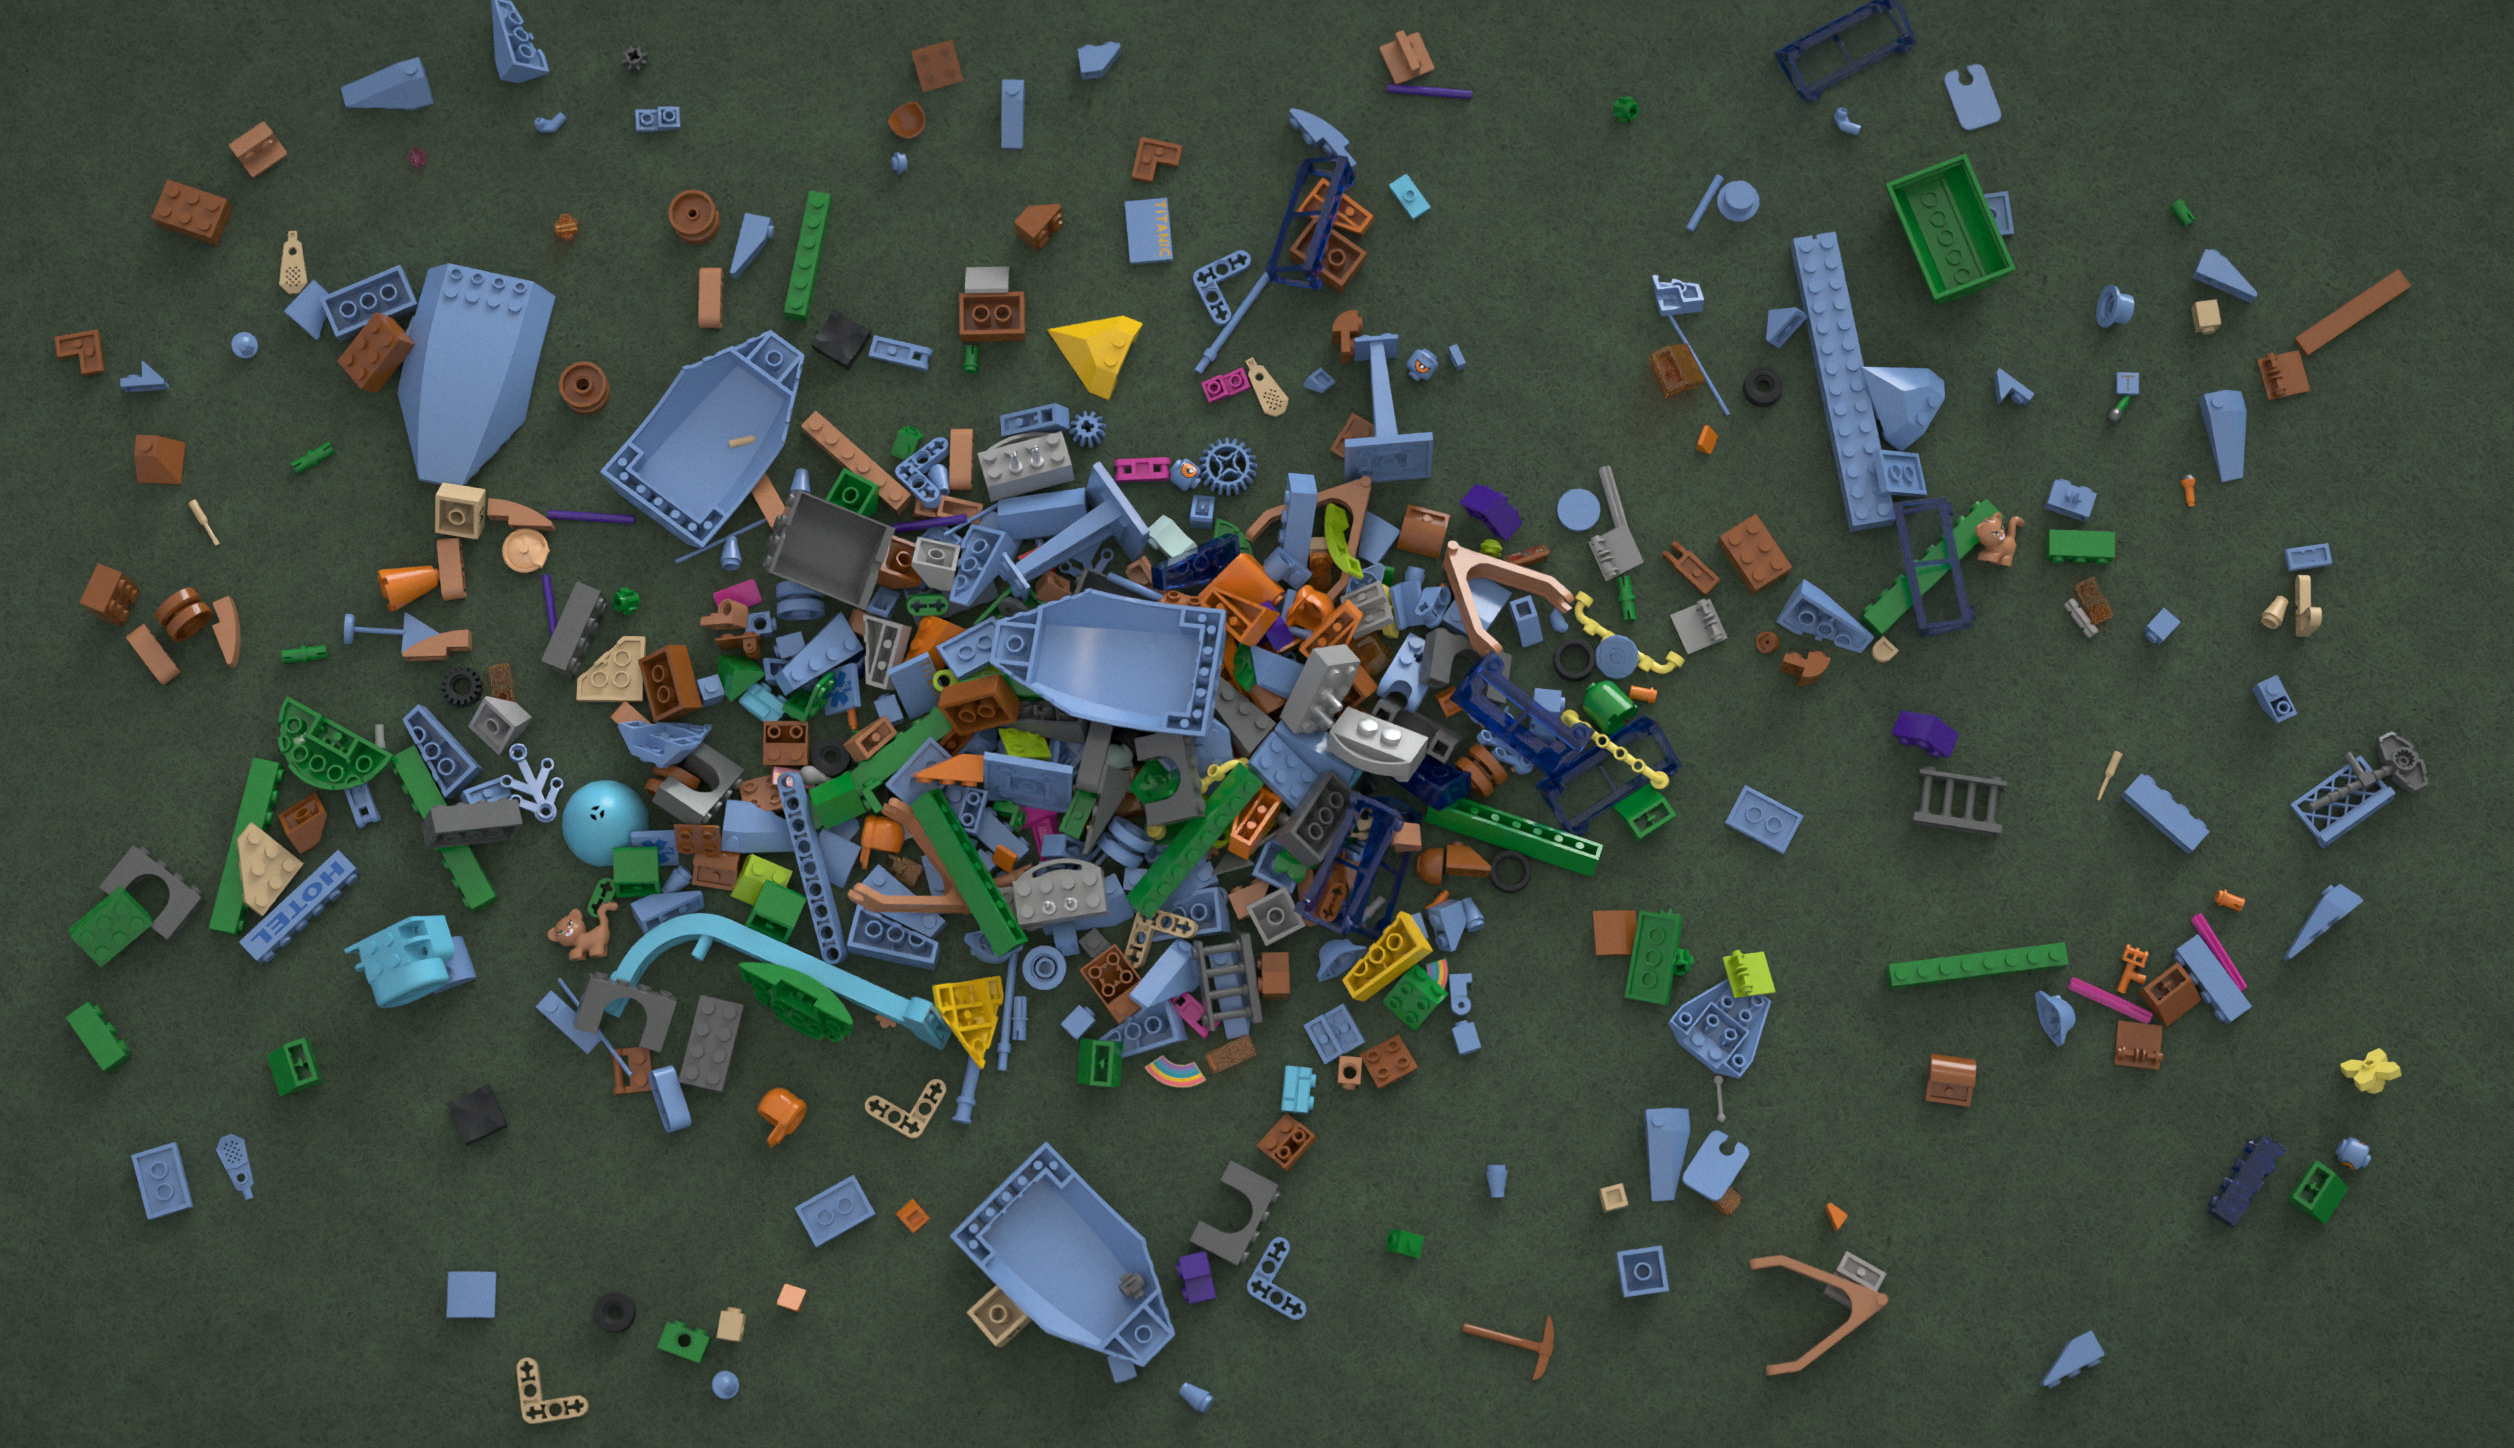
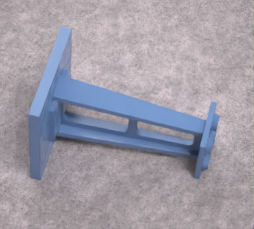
M1385 333L1380 336L1363 335L1359 338H1354V360H1370L1375 437L1344 439L1345 484L1360 479L1363 476H1369L1371 483L1431 478L1432 432L1402 435L1397 433L1386 358L1397 357L1398 334Z
M1100 461L1092 466L1086 488V497L1093 507L1092 511L1016 564L1012 562L1006 552L1001 554L998 573L1004 581H1008L1011 585L1010 589L1015 598H1020L1023 603L1027 601L1030 585L1027 582L1111 536L1116 539L1132 563L1142 557L1150 530Z
M1050 738L1049 750L1052 758H1048V762L985 752L983 759L984 790L989 792L988 801L1003 802L1004 800L1015 802L1018 806L1066 814L1073 799L1074 766L1059 764L1061 741Z

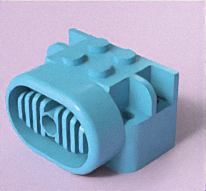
M444 915L408 917L344 949L345 953H359L361 963L355 966L356 972H365L367 981L372 987L376 1003L380 1008L404 1005L444 987L449 982L444 963L449 962L455 954L454 944Z

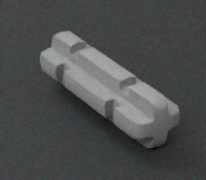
M2075 599L2068 600L2064 604L2065 609L2072 613L2071 617L2080 629H2084L2083 633L2088 638L2094 636L2098 629L2094 624L2091 625V620L2082 608H2078L2079 604Z

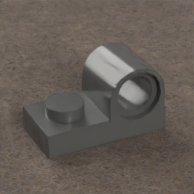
M1095 927L1078 941L1092 959H1095L1112 946Z

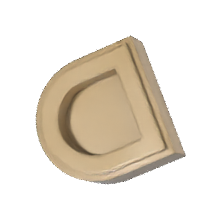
M1884 636L1872 648L1874 659L1881 663L1890 661L1899 652Z

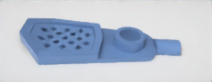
M233 1134L220 1138L216 1151L236 1190L243 1192L245 1200L253 1198L250 1189L253 1185V1178L244 1139ZM240 1174L245 1175V1180L243 1182L238 1181V1176Z

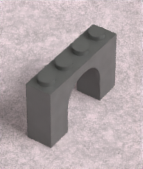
M1437 628L1426 634L1419 683L1435 689H1440L1449 684L1454 656H1464L1474 664L1478 673L1475 703L1496 709L1506 702L1512 655L1504 653V650H1501V653L1498 655L1493 653L1500 660L1491 664L1471 646L1466 636L1454 635L1446 629Z
M1389 694L1386 698H1381L1377 702L1371 716L1428 737L1427 745L1429 747L1426 753L1443 763H1446L1453 756L1463 738L1462 735L1416 710L1415 714L1405 710L1407 704Z
M1157 733L1135 739L1138 761L1149 762L1169 757L1177 764L1181 776L1180 785L1173 796L1166 800L1145 804L1148 826L1161 827L1205 817L1204 811L1206 806L1201 793L1202 781L1198 774L1197 767L1199 761L1195 754L1194 736Z
M701 742L689 754L683 767L703 779L709 785L712 792L703 793L692 790L669 775L659 786L652 802L687 825H707L713 816L711 813L716 814L723 804L722 801L727 802V799L732 795V789L737 790L743 782V779H741L744 772L743 768L704 742Z
M133 845L99 887L110 895L121 885L130 894L134 887L144 879L150 877L163 879L169 888V901L150 927L173 943L206 902L201 897L203 892L194 885L191 888L185 885L186 879L177 872L174 875L168 872L169 866L160 859L157 862L151 859L152 853L141 846L138 849Z
M596 972L595 975L589 973L573 1021L574 1028L596 1034L607 1005L618 998H632L641 1003L645 1010L644 1022L637 1040L638 1045L661 1052L677 1003L673 994L665 990H660L659 993L651 991V987L639 984L638 987L630 985V981L622 978L612 980L608 978V975L601 972Z
M1230 1160L1220 1182L1248 1198L1253 1211L1249 1224L1239 1232L1224 1233L1199 1221L1189 1241L1238 1267L1239 1263H1245L1250 1253L1246 1250L1250 1242L1252 1244L1256 1242L1260 1234L1257 1228L1260 1222L1265 1224L1270 1214L1267 1209L1270 1203L1275 1204L1280 1192L1277 1190L1278 1184Z

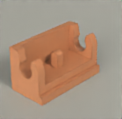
M1145 555L1126 567L1125 573L1130 581L1164 595L1166 589Z

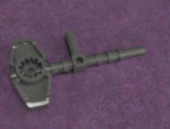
M2391 731L2379 737L2376 741L2381 763L2379 770H2374L2371 773L2370 771L2364 772L2351 752L2343 756L2357 776L2355 782L2348 783L2344 787H2340L2334 792H2330L2324 797L2308 804V809L2310 812H2314L2328 804L2335 803L2338 799L2345 798L2346 795L2355 793L2358 789L2365 791L2373 787L2375 782L2389 775L2392 776L2391 781L2414 795L2426 789L2429 784L2424 761L2420 759L2417 752L2412 750L2414 746Z

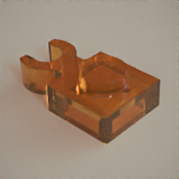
M888 855V858L892 859L894 864L892 867L884 865L883 868L886 871H897L894 878L912 887H916L925 867L908 858L903 857L901 862L898 856Z

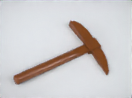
M1549 1315L1547 1316L1543 1341L1540 1343L1469 1324H1464L1462 1327L1464 1333L1537 1351L1539 1357L1532 1381L1539 1379L1545 1372L1554 1346V1330Z

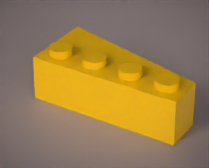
M1400 911L1392 925H1388L1383 931L1384 934L1381 938L1372 944L1369 948L1370 951L1363 959L1356 963L1342 980L1353 999L1366 1001L1433 951L1412 915Z

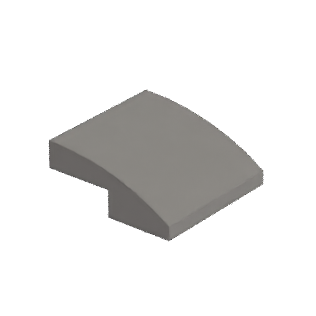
M967 267L965 293H1008L1010 267Z
M1380 580L1340 597L1341 603L1348 598L1363 613L1352 636L1354 639L1394 623L1391 608Z
M1846 1251L1833 1275L1877 1292L1886 1273ZM1831 1285L1826 1286L1824 1294L1852 1309L1850 1299L1843 1290Z

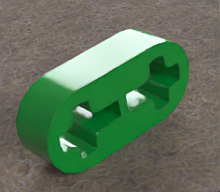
M914 594L906 602L909 613L915 616L942 615L946 613L949 607L946 597L942 594ZM938 599L941 600V603H944V605L940 606V609H936L934 605H929L935 604ZM918 600L920 604H926V606H919L918 610H914L911 604Z
M603 878L598 882L588 904V912L595 919H599L598 914H595L593 906H598L601 900H603L602 903L613 902L616 896L614 880L611 878ZM610 883L613 890L607 891L605 897H602L604 894L602 886Z

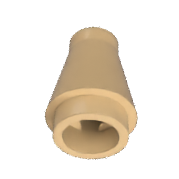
M2277 596L2272 604L2262 613V624L2270 629H2276L2278 626H2281L2289 601L2283 596Z

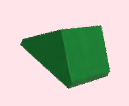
M843 468L825 500L863 516L870 517L877 512L880 486Z
M719 655L716 674H718L724 695L730 702L766 675L748 656Z
M849 772L809 790L814 807L826 830L867 813Z

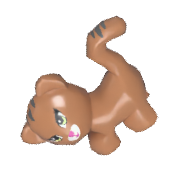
M1995 513L1992 517L1985 518L1975 527V535L1980 543L1985 545V550L1978 554V560L1983 562L1990 561V564L2011 567L2016 549L2014 540L2016 525L2023 527L2025 521L2018 516L2012 517L2008 522L2006 536L2002 525L2001 513Z
M612 901L602 903L597 910L600 925L586 933V926L582 921L583 915L576 908L568 916L562 918L556 924V927L550 929L547 935L550 940L559 942L564 947H575L569 952L570 961L586 960L588 952L592 958L607 957L610 932L606 911H616L618 904Z

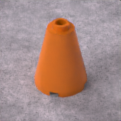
M431 565L377 571L383 597L386 600L389 599L390 602L386 604L390 612L402 608L438 587V581H440L438 569H433Z

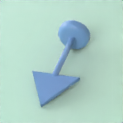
M406 612L403 629L355 627L354 615H345L344 644L353 643L355 632L403 635L402 652H404L414 644L440 634Z

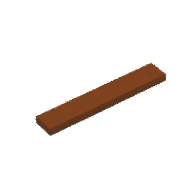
M2398 269L2297 336L2294 341L2307 357L2409 289L2411 285Z

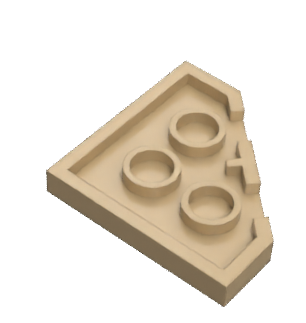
M623 636L617 641V644L612 649L605 652L587 672L577 678L576 700L578 702H643L644 681L638 660L646 656V637Z
M251 822L236 839L240 861V879L243 886V903L260 916H263L304 863Z

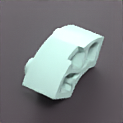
M1162 515L1148 528L1150 530L1148 543L1153 549L1157 550L1159 548L1170 560L1168 563L1175 571L1180 569L1187 574L1205 558L1195 542L1185 535L1175 522L1167 516Z

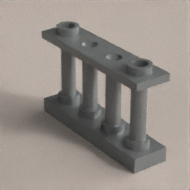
M1928 766L1918 770L1916 777L1924 778L1921 806L1918 812L1914 811L1911 815L1910 824L1995 837L2001 834L2002 825L1996 824L1995 813L1998 789L2004 790L2007 787V782L2002 781V778L1990 776L1986 779L1936 771V768ZM1933 779L1946 781L1942 813L1939 815L1931 814V811H1929ZM1955 783L1968 785L1964 816L1961 818H1955L1951 814ZM1976 786L1989 788L1986 819L1983 822L1975 821L1973 817Z
M1237 933V939L1234 942L1203 947L1201 941H1193L1194 947H1191V954L1197 964L1204 1013H1201V1020L1203 1026H1206V1029L1210 1031L1215 1030L1214 1022L1246 1017L1252 1023L1263 1022L1249 933ZM1232 951L1239 953L1240 961L1237 964L1206 969L1204 956ZM1235 973L1243 976L1241 986L1209 991L1208 978ZM1238 995L1246 996L1247 1005L1244 1008L1218 1013L1212 1012L1211 1000Z

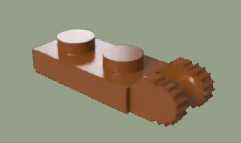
M1674 541L1671 546L1682 557L1677 560L1666 550L1662 553V556L1699 592L1706 596L1721 579L1694 554Z

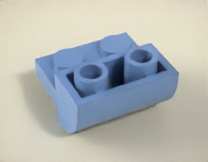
M948 785L945 797L968 836H978L989 792L968 786L966 788Z

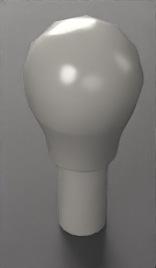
M804 766L799 772L803 783L806 785H821L834 779L825 776L813 766Z

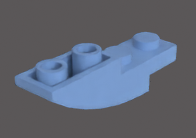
M1294 108L1289 110V123L1295 130L1299 128L1303 133L1304 141L1308 145L1312 144L1315 148H1318L1323 144L1324 151L1329 156L1333 155L1336 158V164L1341 171L1344 172L1346 170L1350 175L1356 170L1357 163L1347 152L1350 142L1338 130L1315 115Z

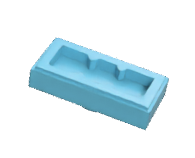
M1407 174L1389 185V189L1412 220H1415L1431 209Z

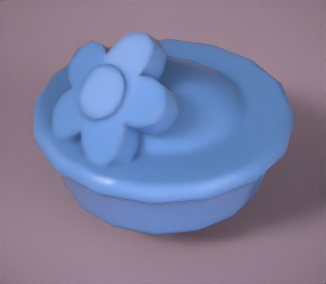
M241 332L232 339V350L238 357L246 359L256 354L258 342L252 334Z
M722 1371L713 1378L712 1388L719 1398L730 1399L738 1392L739 1382L733 1373Z

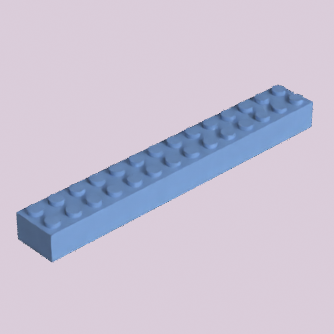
M1836 232L1818 234L1815 239L1812 236L1794 238L1790 247L1803 310L1808 315L1806 324L1849 530L1853 532L1893 525L1896 516L1892 497L1888 494H1881L1876 468L1873 463L1872 452L1881 450L1872 403L1866 388L1868 384L1859 368L1864 367Z

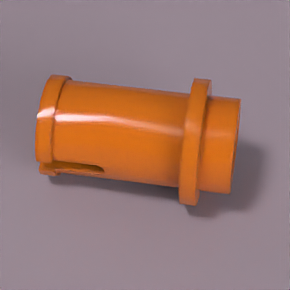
M1631 685L1629 699L1646 701L1648 704L1655 703L1657 690H1653V687L1647 689Z
M2223 889V891H2217L2214 902L2218 906L2224 905L2240 912L2242 910L2240 906H2244L2245 899L2227 893V890Z

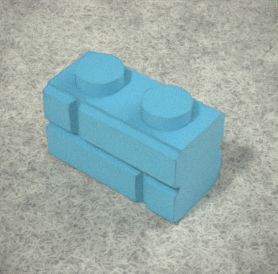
M761 682V684L754 683L739 699L740 705L762 722L783 721L788 715L782 711L783 705L787 700L781 695L776 697L770 693L772 689L764 682Z
M1285 1066L1282 1113L1308 1115V1110H1313L1314 1096H1310V1087L1315 1088L1316 1074H1312V1068Z

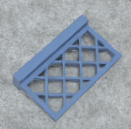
M2361 755L2356 758L2365 772L2370 771L2371 773L2373 771ZM2347 764L2290 804V807L2317 838V843L2320 847L2324 849L2391 802L2396 794L2391 787H2387L2382 780L2375 782L2380 788L2376 793L2366 792V790H2356L2353 795L2362 796L2359 805L2348 804L2349 795H2346L2345 804L2335 802L2327 805L2329 806L2328 816L2315 814V811L2312 814L2302 812L2298 805L2303 802L2312 803L2316 801L2318 791L2334 792L2338 789L2334 787L2335 779L2338 777L2348 779L2347 784L2351 783V780H2356L2357 776L2351 775L2352 769ZM2332 806L2344 808V815L2340 818L2332 817ZM2314 818L2327 820L2326 828L2321 832L2314 826Z

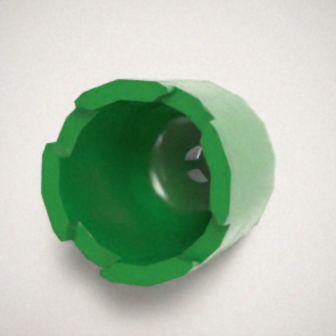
M1602 681L1597 684L1594 682L1585 690L1586 694L1582 701V708L1604 735L1611 736L1625 727L1623 722L1628 717L1633 719L1638 711V707L1612 681Z

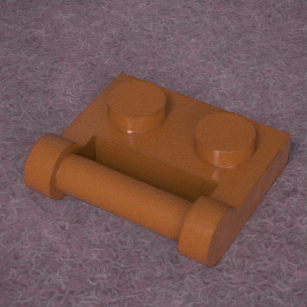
M643 1047L615 1049L620 1057L628 1056L629 1069L633 1073L630 1076V1086H624L622 1066L610 1052V1057L613 1058L615 1081L613 1095L652 1091L648 1078L649 1071H652L650 1049Z

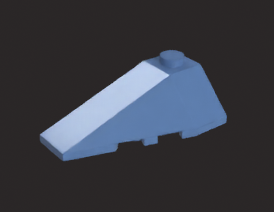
M491 0L495 63L500 80L521 83L548 74L549 69L545 56L541 49L536 51L531 41L534 40L532 34H527L521 27L524 21L512 1Z
M419 57L399 62L341 87L346 108L415 110L434 104L424 66Z
M2222 390L2204 394L2199 403L2221 483L2243 478L2247 411L2241 391Z
M971 524L961 543L962 554L957 562L958 572L953 580L949 599L951 603L969 607L999 574L998 568L1001 554L1006 552L1011 558L1017 547L1007 532Z
M1805 579L1793 591L1777 619V623L1795 634L1801 636L1803 632L1815 635V640L1822 641V638L1834 641L1836 646L1862 653L1874 638L1868 630L1827 594Z
M727 799L722 833V851L740 853L795 852L786 819L775 815L772 811L768 810L767 812L760 809L751 802ZM797 823L798 828L803 830L805 825ZM806 840L803 843L805 851L810 850V844Z
M1115 873L1105 878L1110 915L1074 920L1076 931L1090 930L1094 927H1112L1135 917ZM1052 924L1043 925L1042 929L1045 935H1054Z
M2341 884L2335 888L2330 885L2321 892L2323 897L2315 905L2283 959L2288 961L2314 941L2316 937L2328 930L2333 923H2336L2363 902V899Z
M1219 887L1195 890L1185 898L1177 900L1162 909V911L1194 920L1198 925V932L1193 938L1231 933L1229 911ZM1152 916L1149 920L1156 921L1157 917ZM1169 916L1165 917L1162 921L1165 929L1172 925V919ZM1178 924L1177 928L1183 929L1186 932L1191 931V927L1188 925ZM1155 930L1152 942L1176 940L1179 936ZM1140 932L1138 936L1139 943L1141 944L1145 942L1146 935L1144 932Z
M1178 937L1128 997L1145 1010L1165 1003L1167 999L1172 997L1178 998L1187 991L1189 993L1195 991L1200 984L1196 960H1193L1191 954V947L1193 946L1181 937Z
M1236 951L1208 956L1211 968L1234 965L1240 961L1239 953ZM1235 973L1213 977L1215 988L1220 990L1241 986L1243 976ZM1243 995L1218 999L1221 1012L1244 1008L1247 1005L1246 996L1243 997ZM1241 1017L1223 1021L1227 1040L1249 1035V1018Z
M1167 999L1165 1003L1148 1010L1141 1007L1139 1011L1129 1016L1123 1023L1110 1030L1098 1040L1123 1042V1059L1188 1040L1182 1017L1171 1000Z
M1679 1108L1646 1109L1644 1111L1651 1201L1674 1200L1690 1135L1689 1110Z

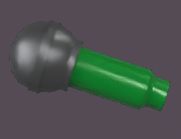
M2125 395L2122 397L2117 406L2108 411L2107 419L2109 422H2120L2122 412L2131 399L2130 396Z

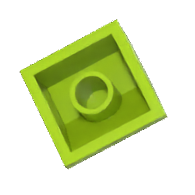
M747 855L730 896L753 906L766 879L786 887L793 871L756 855Z

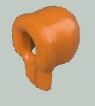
M1310 585L1301 587L1295 596V602L1287 611V628L1289 629L1294 624H1298L1305 629L1314 631L1335 611L1333 600L1327 594L1314 590Z
M868 815L866 817L861 837L862 852L860 862L862 863L863 870H867L871 849L896 854L900 853L905 835L904 828L900 823L884 816Z
M775 1088L767 1092L757 1108V1112L764 1119L776 1126L767 1139L770 1148L779 1144L787 1134H792L803 1120L807 1111V1104L784 1088Z

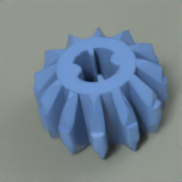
M1083 411L1082 418L1076 414V421L1070 422V426L1073 428L1070 430V435L1074 436L1073 441L1075 443L1080 441L1081 447H1084L1086 442H1088L1089 447L1092 448V441L1100 444L1101 440L1099 437L1103 438L1106 436L1103 431L1106 429V424L1101 423L1103 421L1101 416L1095 418L1096 414L1094 411L1090 416H1087V412ZM1085 426H1089L1091 432L1086 433Z

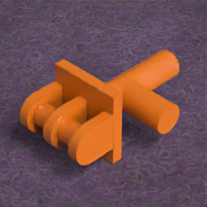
M2129 944L2126 945L2120 958L2127 961V965L2116 990L2124 994L2130 979L2144 984L2146 976L2134 972L2136 965L2144 968L2149 953L2147 951L2141 952L2139 951L2140 948L2137 947L2133 949ZM2128 954L2132 955L2131 959L2126 958ZM2137 957L2141 958L2140 963L2136 962Z

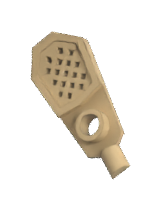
M288 231V241L284 243L279 285L288 294H300L308 285L302 243L297 240V231ZM292 249L297 250L295 255H290Z
M1253 357L1246 360L1245 362L1250 368L1248 376L1264 414L1278 417L1285 413L1289 401L1288 397L1263 366L1257 365ZM1262 375L1264 379L1262 381L1256 380V376Z

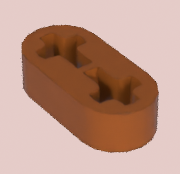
M1337 880L1329 881L1326 884L1315 908L1316 916L1322 921L1331 922L1336 918L1347 894V888L1344 884ZM1333 889H1338L1339 892H1338V893H1333L1332 890H1333ZM1324 909H1329L1330 911H1329L1328 914H1327V913L1324 914V913H1323V910H1324Z

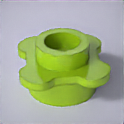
M1488 539L1481 544L1480 547L1482 549L1479 553L1494 558L1501 557L1499 552L1502 551V547L1498 541Z

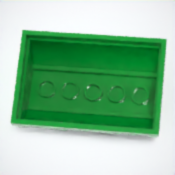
M1966 153L1885 184L1886 192L1891 199L1900 220V225L1905 232L1916 258V263L1922 272L1935 304L1948 303L1989 288L2005 279L2012 272H2015L2016 268Z

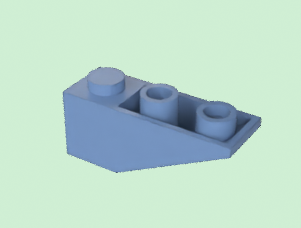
M2092 1330L2067 1342L2041 1381V1387L2046 1385L2049 1388L2061 1383L2059 1378L2065 1375L2071 1378L2081 1372L2079 1368L2087 1364L2090 1368L2101 1362L2099 1358L2105 1354Z

